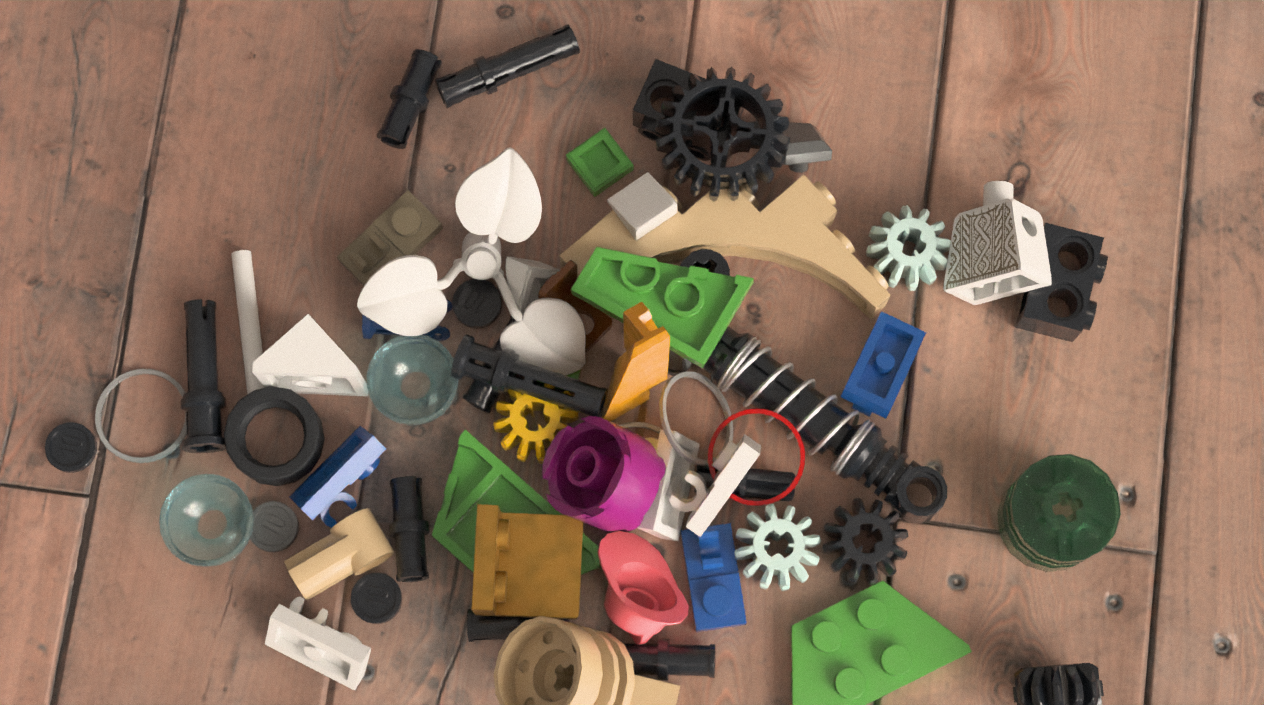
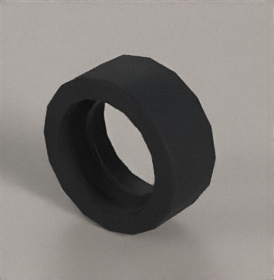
M274 386L254 390L240 399L228 415L224 431L226 450L236 467L256 482L272 486L295 483L310 473L321 457L325 440L322 422L309 402L291 389ZM276 407L287 409L298 417L303 426L304 440L302 448L293 459L285 464L272 466L262 464L251 456L247 450L245 435L247 426L254 416L263 410Z

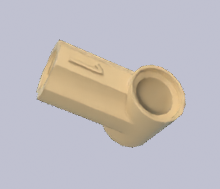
M370 508L362 509L344 518L330 529L331 534L284 561L291 578L306 600L311 599L353 573L354 575H360L377 567L394 554L393 548Z

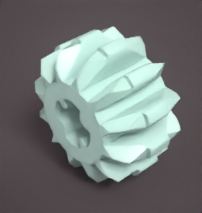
M908 205L902 206L899 219L894 214L886 212L881 218L883 227L872 226L869 237L876 243L867 247L866 255L872 259H880L874 265V268L881 274L886 271L891 273L888 279V286L892 288L898 284L900 278H905L906 287L909 291L916 290L919 278L924 283L931 285L937 278L935 270L944 271L947 267L948 259L943 253L949 251L951 240L938 237L945 228L943 221L935 222L932 225L926 223L930 215L928 209H923L918 218H912L910 207ZM906 241L915 244L912 256L902 253Z
M768 504L765 507L767 522H764L758 514L751 512L747 516V521L754 531L744 528L737 530L736 538L751 546L736 549L734 553L735 559H753V562L748 564L743 570V575L749 578L759 569L763 571L764 574L759 585L762 589H767L771 583L772 575H777L781 591L788 590L790 588L788 572H791L796 580L804 583L809 575L800 563L816 566L820 560L819 556L815 553L804 550L819 545L821 542L820 536L815 534L803 536L802 533L810 527L812 520L807 516L802 518L797 525L791 522L795 514L794 506L788 505L783 514V519H778L774 504ZM769 537L776 542L782 538L786 539L789 544L785 553L790 555L786 558L779 553L772 557L769 556L766 550L770 542L765 540Z

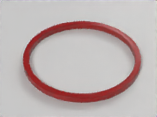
M761 408L745 409L725 419L714 432L708 448V465L714 480L716 475L715 468L712 466L714 445L719 433L732 420L747 414H766L779 419L793 432L800 448V466L791 485L779 495L766 500H748L733 493L729 497L739 503L752 506L768 505L787 496L798 484L805 466L804 444L794 425L784 416Z

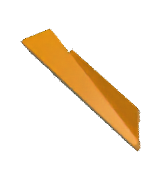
M643 302L623 312L624 348L626 352L615 362L601 417L610 422L649 400L650 389L667 380L670 335L663 326L657 328L652 320L649 309Z

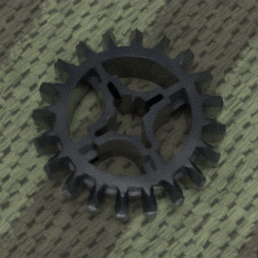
M711 67L707 70L706 82L703 83L698 76L692 73L688 76L687 84L689 90L676 85L672 89L674 101L662 102L661 113L665 118L657 119L655 125L656 132L663 135L656 140V150L667 153L662 158L663 168L667 170L679 167L674 174V182L677 185L683 184L691 178L690 193L693 196H697L703 186L709 187V198L713 202L718 200L720 189H727L728 197L730 200L735 201L739 197V186L742 185L748 193L753 195L758 190L756 178L762 182L770 183L774 177L771 167L781 168L783 166L785 156L780 151L788 149L790 144V137L782 133L789 128V118L778 115L783 108L781 99L766 101L771 92L769 84L761 85L755 90L752 88L755 78L752 72L745 75L743 81L740 82L735 80L736 72L733 67L727 69L725 79H718L717 72ZM719 102L717 109L708 116L695 115L694 120L687 119L698 108L709 103ZM734 104L751 113L761 129L754 128V123L741 120L735 113ZM725 116L727 117L726 129H728V140L724 141L723 151L719 153L717 128H721L722 118ZM683 139L692 140V145L704 148L711 157V165L705 164L693 156ZM750 148L759 149L745 163L734 167H726L727 160L731 155L737 152L749 153Z

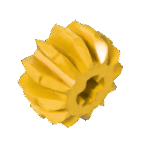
M547 383L544 384V387L555 390V386ZM508 389V394L514 403L498 401L495 406L497 412L506 416V418L498 419L493 423L495 432L508 433L502 439L501 446L507 451L520 443L517 450V459L519 461L525 462L531 449L536 450L538 463L543 464L546 455L545 448H548L555 436L568 426L565 424L573 423L579 419L578 412L564 409L565 407L551 404L526 394L522 395L520 392ZM568 391L562 392V393H565V394L570 395V393H569ZM534 411L543 412L545 422L547 423L545 428L538 424V431L529 430L528 422L525 419L529 413L532 417H535Z

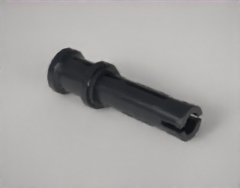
M202 299L190 300L184 303L188 392L183 394V398L180 401L181 409L186 411L187 438L182 440V450L189 453H214L226 450L225 439L222 437L221 409L226 407V398L222 392L218 391L216 302L206 300L205 306H202Z
M467 334L461 340L452 364V378L460 380L465 376L491 385L492 391L499 394L501 392L506 393L508 389L589 416L600 417L607 399V388H600L561 373L519 360V355L514 350L506 348L502 352L475 343V338ZM475 359L492 365V368L475 363ZM515 373L523 375L525 379L515 377ZM537 380L574 392L575 397L538 385Z

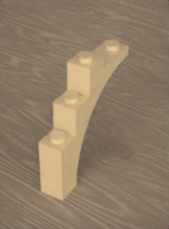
M802 175L761 212L756 209L759 207V203L755 196L748 193L741 185L739 186V197L735 201L730 200L727 189H720L717 201L713 202L710 200L708 192L684 214H681L679 212L682 209L681 203L668 188L663 186L677 203V213L637 241L615 211L612 210L559 255L561 268L570 260L577 264V278L596 247L655 258L658 262L668 264L683 261L689 254L700 249H711L722 256H738L771 261L809 274L844 295L870 319L886 306L891 296L886 290L889 287L888 283L881 273L871 265L865 268L853 255L855 249L843 233L839 230L831 232L828 229L833 224L837 209L834 207L836 201L820 182L812 184L805 175Z

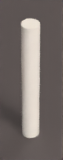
M239 250L232 252L231 256L248 395L254 390L265 388L252 373L253 362L263 354L252 255L249 250Z

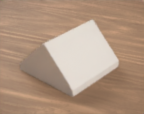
M309 314L253 362L252 373L265 388L274 386L291 389L297 394L368 396L369 386L356 365Z

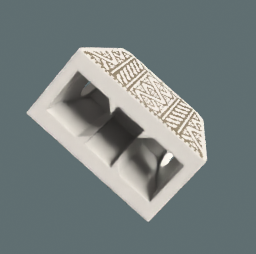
M1006 181L986 183L983 187V206L959 213L954 219L944 280V291L973 305L1051 285V272L1042 217L1038 211L1013 199L1014 187L1011 183Z

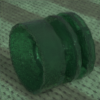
M1072 454L1051 455L1030 465L1003 493L997 512L999 534L1008 551L1025 566L1044 572L1066 571L1102 551L1115 535L1121 515L1118 492L1108 474L1091 460ZM1058 503L1061 506L1070 505L1073 513L1067 518L1063 514L1055 515L1052 507Z

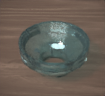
M402 335L393 338L381 346L369 363L367 371L369 396L376 408L386 418L396 423L412 426L432 422L448 410L456 397L459 380L451 376L454 358L447 348L429 336ZM421 372L430 379V389L424 397L410 399L402 393V381L409 373Z
M214 474L195 475L180 482L165 498L160 512V533L171 553L183 562L200 567L222 565L239 555L248 544L253 532V509L248 496L230 479ZM210 510L221 511L227 520L225 531L215 539L202 537L198 530L200 518Z

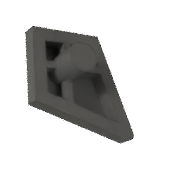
M757 120L749 122L754 123V128L761 129ZM790 122L789 128L782 132L790 137L789 148L780 152L785 156L784 165H789L791 171L797 173L806 172L809 163L830 161L832 159V149L818 129L811 123Z

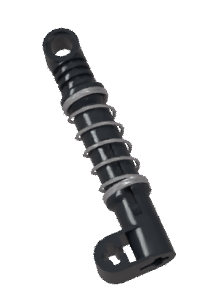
M711 249L694 251L680 264L683 267L695 266L709 269V272L730 276L727 260L720 253ZM729 326L726 328L703 367L704 370L710 373L711 382L718 386V389H722V392H726L729 389L735 391L745 399L743 407L752 404L757 408L771 410L784 416L797 429L802 441L810 446L809 455H814L816 452L823 455L827 449L832 451L833 462L830 467L832 472L835 471L836 475L839 474L843 479L854 478L859 481L861 477L865 478L866 481L863 485L868 489L872 484L877 488L873 493L877 496L882 491L887 494L884 501L893 506L901 519L909 523L921 524L930 521L941 510L947 499L948 487L944 478L937 470L928 466H921L914 460L910 465L906 463L905 460L908 457L906 454L902 453L898 457L895 455L897 451L895 446L892 445L889 450L884 447L887 441L882 438L881 429L874 422L871 423L869 419L863 424L857 425L860 416L858 410L851 413L843 410L837 405V395L834 394L826 397L815 389L816 383L813 378L803 381L793 373L794 366L791 362L781 365L771 357L772 350L770 347L759 349L761 341L757 340L756 337L749 333L738 334ZM766 415L765 423L774 420L788 430L787 439L794 437L793 432L782 421ZM855 416L852 425L848 424V420ZM914 483L926 486L932 495L931 504L925 507H918L912 504L906 494L907 487Z

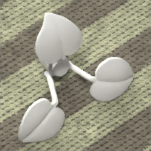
M509 147L493 160L473 171L459 187L455 201L456 213L463 226L470 233L465 236L462 242V258L453 261V266L442 279L437 280L436 267L429 258L418 255L398 257L383 265L368 279L360 292L357 307L363 315L393 333L404 336L423 335L435 329L444 319L447 312V299L441 289L447 288L461 271H465L468 276L477 280L494 278L511 316L516 320L508 325L500 335L502 351L506 348L512 349L519 355V360L568 375L580 370L585 364V329L580 315L570 304L555 298L535 300L528 305L524 314H522L504 278V271L500 268L501 243L498 236L512 243L525 241L538 227L542 212L540 192L532 171L522 157L513 148Z

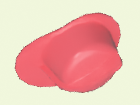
M624 531L608 533L600 541L597 553L600 565L608 581L604 609L610 620L628 632L636 644L643 645L647 643L653 635L659 633L666 625L681 623L688 616L689 605L683 593L678 588L667 562L651 543L634 533Z

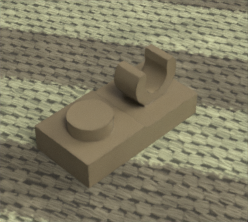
M407 190L372 225L343 250L337 258L364 286L368 279L389 261L406 255H416L443 229V226Z

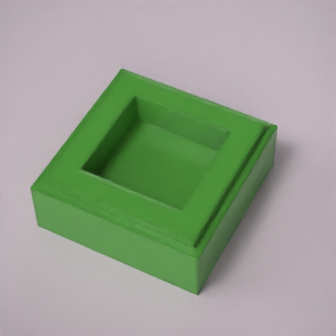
M603 128L566 154V161L594 197L634 170L633 163L606 128Z

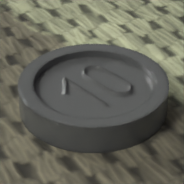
M269 501L253 510L248 519L247 531L251 541L261 550L280 552L290 547L296 540L299 532V521L295 512L289 506L281 502Z

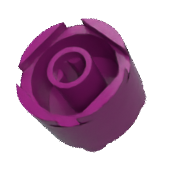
M588 416L581 418L584 422L573 428L566 426L551 442L543 461L542 478L548 480L550 495L546 494L549 503L558 512L602 530H635L642 523L644 515L651 507L657 495L660 481L666 471L663 458L657 455L653 445L644 437L601 417Z

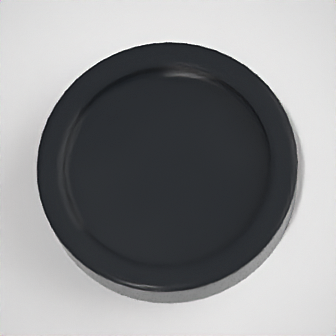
M470 279L463 282L456 289L452 305L456 318L463 325L479 329L487 327L496 321L502 309V300L498 289L491 282Z
M75 422L58 425L49 433L45 442V454L50 464L66 473H76L84 470L93 462L97 453V442L93 433L82 424Z
M370 573L360 578L354 585L351 592V605L356 615L363 621L371 624H383L393 619L399 612L402 605V592L397 582L390 576L383 573Z

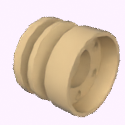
M539 616L524 621L508 635L498 653L494 670L495 694L500 705H630L635 686L633 661L625 645L611 633L579 626L559 619Z

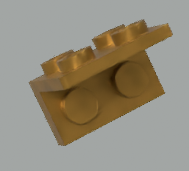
M477 504L471 608L475 615L529 618L544 616L554 619H577L580 608L583 522L567 515L502 513L498 505Z

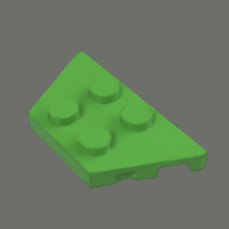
M464 430L459 437L458 450L451 474H449L444 490L445 496L441 510L436 518L432 536L473 573L477 504L498 505L502 513L562 514L555 510L549 502L467 430ZM584 533L581 575L601 567L597 553L599 546Z
M881 581L791 626L792 705H867L971 653L972 650L966 642L887 583Z

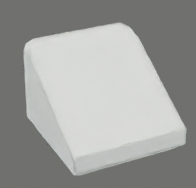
M649 172L607 199L609 205L636 241L677 213V203Z
M507 256L505 266L507 285L522 314H524L530 303L538 300V292L544 282L560 269L539 261Z

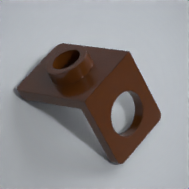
M570 260L556 274L544 282L538 292V299L555 298L563 300L570 304L578 314H585L593 320V330L585 335L586 354L612 328L613 321L601 310L572 295L571 288L577 280V264Z

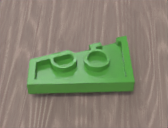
M596 247L571 288V293L622 323L623 312L643 302L649 309L652 320L657 328L663 326L670 335L669 350L703 368L750 290L754 278L740 275L733 277L709 272V269L695 266L688 268L658 262L655 258Z

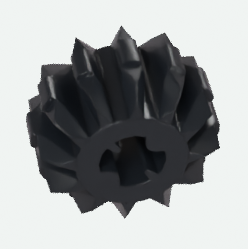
M854 499L851 508L853 516L845 508L839 506L835 509L834 516L840 525L826 523L823 527V532L827 536L838 540L823 544L821 547L822 553L833 554L839 552L840 557L831 564L830 569L835 573L845 564L851 567L847 575V582L854 584L859 578L860 571L864 570L868 584L875 585L878 582L877 567L883 574L891 577L897 570L889 558L904 560L907 556V551L904 548L893 543L905 540L908 537V531L906 529L891 530L890 526L898 520L900 515L897 511H893L885 519L880 517L879 514L883 508V502L876 499L870 507L869 513H866L862 499ZM860 530L868 531L867 538L872 534L876 538L877 543L873 545L869 553L861 552L863 546L857 549L853 544V540L860 534Z
M1091 663L1026 667L1014 673L1015 687H1013L1014 703H1017V705H1102L1101 696H1104L1102 680H1099L1098 667Z

